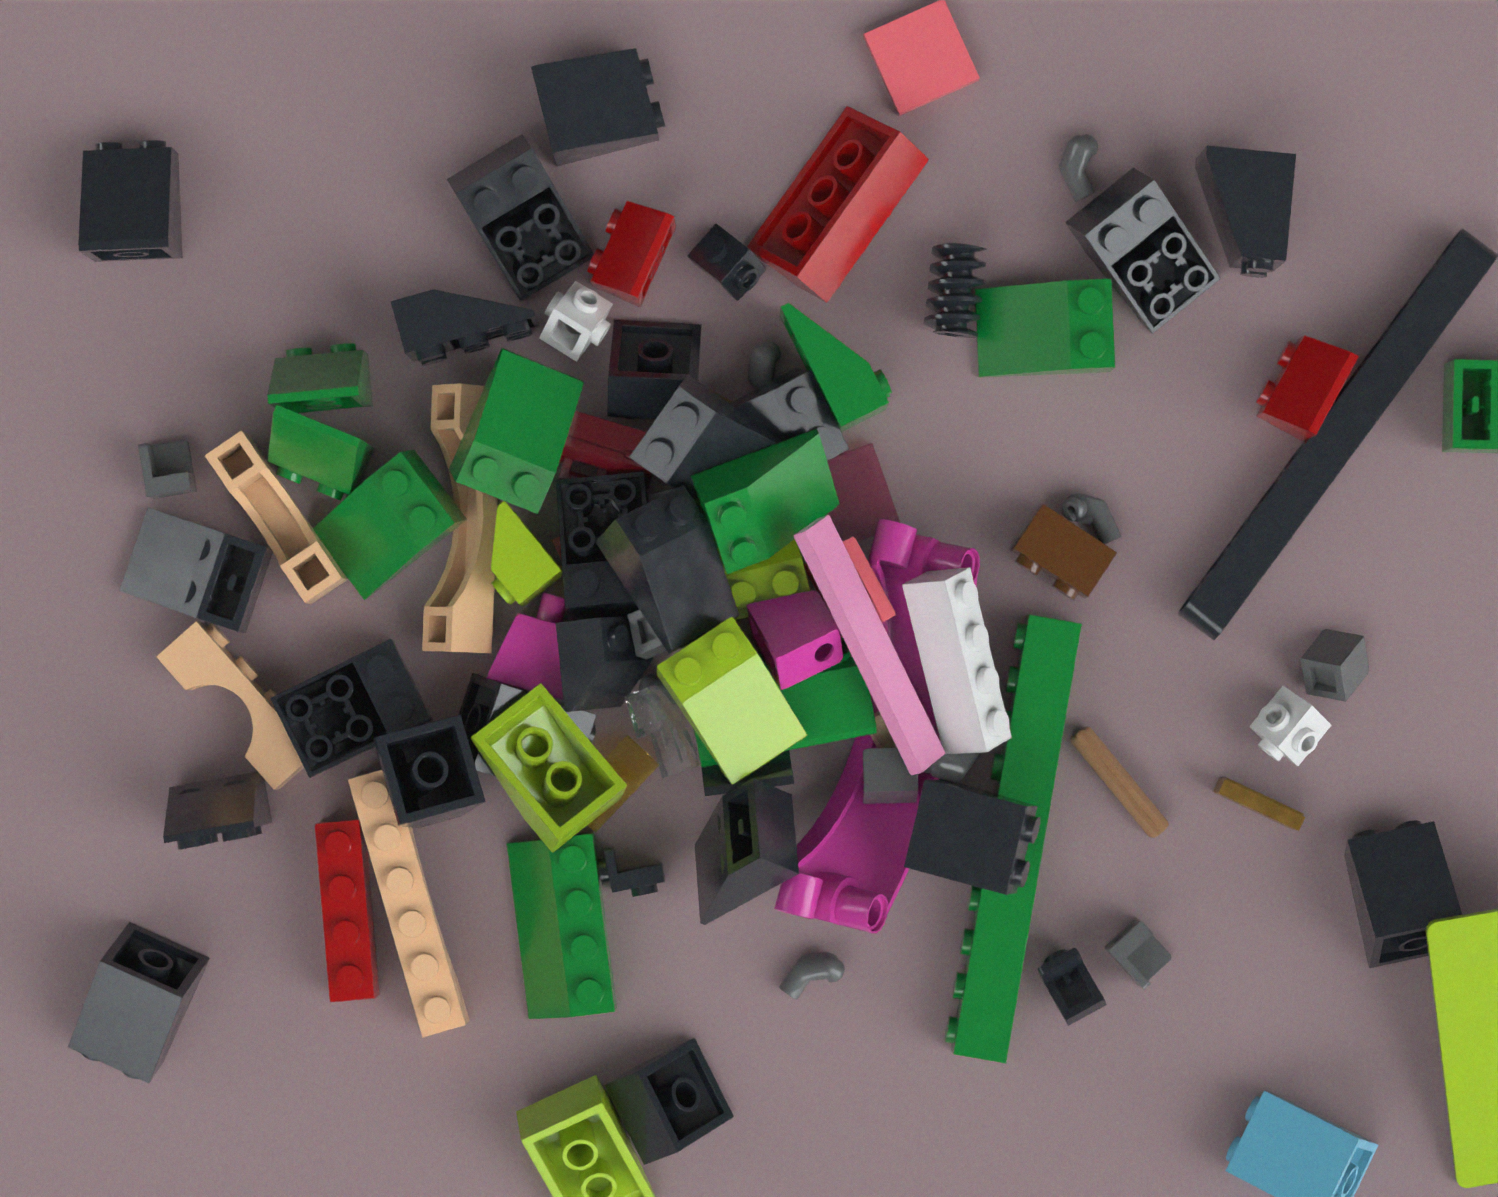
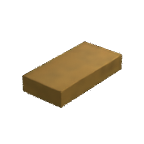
M1219 778L1213 790L1214 793L1292 830L1299 831L1305 820L1303 813L1229 778Z

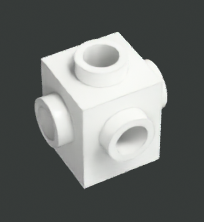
M575 281L565 295L558 291L545 311L549 319L539 339L577 362L590 343L598 346L607 334L611 323L605 319L613 303Z
M1282 686L1271 701L1262 708L1258 717L1249 727L1262 739L1258 746L1277 762L1284 756L1299 766L1305 757L1315 749L1318 741L1332 725L1310 703L1285 686Z

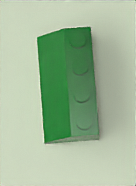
M843 637L841 638L843 658L839 663L795 685L780 690L807 734L805 738L785 751L877 733L870 692ZM758 654L762 662L764 663L765 667L769 671L770 675L772 676L773 680L775 681L762 655ZM693 729L701 768L717 765Z
M595 833L576 834L553 853L541 839L507 843L529 1019L569 1018L615 1012L617 1004L597 862Z

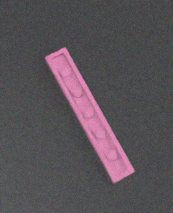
M830 515L817 518L793 535L910 775L922 773L941 758L945 751Z

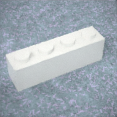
M971 568L927 571L902 584L945 754L988 752L1012 738L1009 729V718L1005 712L1000 692L999 676L994 667L989 646V635L984 626L978 601V590L974 584Z

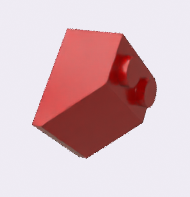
M626 201L623 210L615 208L605 230L606 233L611 235L604 251L599 248L596 249L587 269V272L593 275L591 279L592 286L637 307H641L676 230L675 216L630 201Z
M1306 335L1299 338L1296 344L1288 341L1276 363L1283 367L1275 382L1268 379L1255 403L1261 405L1256 416L1301 441L1317 435L1359 356L1348 350Z

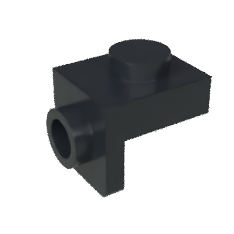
M717 223L687 255L697 267L718 282L737 301L757 284L760 276L766 270L765 266L749 248Z
M614 846L605 847L603 849L605 857L597 859L602 885L610 883L612 893L631 889L632 897L658 892L657 883H662L666 880L662 863L619 871Z
M1072 948L1069 951H1056L1044 960L1043 965L1038 967V972L1045 987L1068 1026L1107 1005L1077 948Z

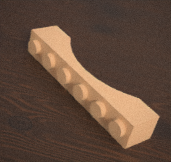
M463 383L432 385L431 431L441 447L448 470L485 386ZM449 471L454 502L468 520L453 531L452 545L445 570L435 591L424 606L422 651L492 654L495 588L491 582L494 581L495 574L491 570L498 498L457 483Z
M382 770L348 779L422 1038L464 1026L470 1020L429 895L413 829L411 827L398 826Z

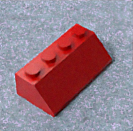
M847 106L747 245V248L757 258L795 285L827 303L884 222L891 215L911 184L916 180L929 159L900 131Z

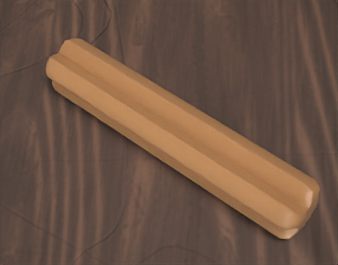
M1086 726L1074 734L1071 738V743L1144 832L1151 838H1155L1164 832L1169 826L1168 821L1092 728Z

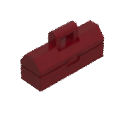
M575 411L559 461L562 464L558 480L590 477L571 471L573 462L576 461L598 468L596 476L644 471L646 489H649L653 474L630 458V455L647 432Z

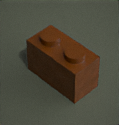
M1044 504L1039 506L1011 551L1019 555L1015 560L1019 566L1035 576L1042 570L1055 579L1052 587L1072 600H1075L1077 595L1083 598L1089 597L1117 554L1116 551Z

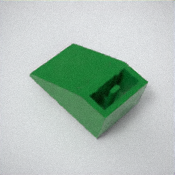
M1454 359L1444 364L1442 452L1498 454V360Z

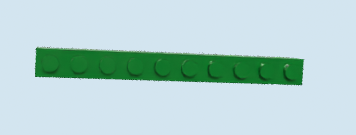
M1029 614L1026 615L1025 623L1017 622L1013 648L1019 649L1020 653L1017 667L1009 666L1005 692L1012 693L1010 710H1005L1009 718V729L1012 738L1004 742L1002 754L994 753L990 779L997 780L996 794L1038 806L1035 816L1040 817V828L1035 842L1028 844L1025 860L1030 862L1029 873L1025 885L1018 887L1017 893L1005 895L971 885L967 910L974 911L975 913L972 929L964 928L960 946V954L967 955L964 973L956 972L952 998L959 999L957 1017H948L945 1032V1042L952 1043L951 1051L954 1055L1005 1064L1007 1061L1082 627L1081 623Z

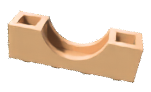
M241 430L205 455L228 491L239 502L259 529L276 556L281 569L305 603L313 604L348 580L249 434Z
M196 621L156 657L185 690L217 685L229 689L242 699L250 712L253 724L252 740L244 757L274 790L280 789L302 770L304 766L270 699L277 694L272 689H269L266 693L254 681L259 676L258 672L243 656L236 660L225 648L230 641L215 624L211 623L206 626L203 622Z

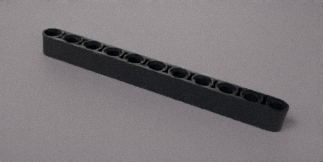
M1463 228L1455 235L1341 389L1317 435L1302 442L1179 610L1178 615L1213 641L1221 634L1498 257L1496 252Z

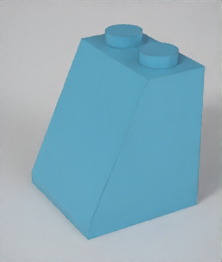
M1263 1091L1261 1098L1255 1097L1246 1112L1245 1120L1249 1123L1242 1137H1236L1228 1149L1226 1160L1229 1161V1164L1225 1171L1274 1197H1354L1378 1144L1282 1097Z

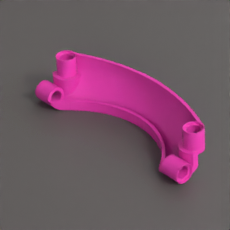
M879 519L868 562L896 614L894 617L882 622L941 743L902 584L927 571L970 567L974 584L977 587L980 557L974 548L942 543L932 537L916 535L917 529L909 525ZM871 696L873 711L876 713L879 710ZM870 735L855 737L847 763L832 796L814 825L797 844L799 874L780 884L774 909L812 920L814 918L872 934L879 932L885 924L887 914L909 871V868H905L904 864L924 781L935 780L936 778L932 777V774L925 772L918 774L917 801L914 803L864 804L863 751L877 747Z

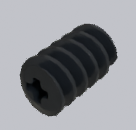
M943 243L932 247L931 254L943 260L930 264L929 270L934 275L941 277L928 282V289L939 295L926 300V307L937 312L924 318V324L935 330L933 333L961 338L978 337V332L968 328L967 323L980 320V315L969 310V305L982 302V297L970 291L972 287L984 285V280L972 275L973 270L986 267V262L974 257L976 252L987 250L986 248L961 243Z

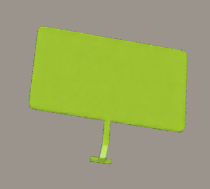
M1498 909L1436 919L1431 921L1426 927L1454 1172L1457 1183L1463 1188L1498 1183Z

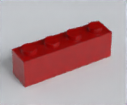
M360 820L319 822L315 824L330 1002L374 999L380 995L368 851Z

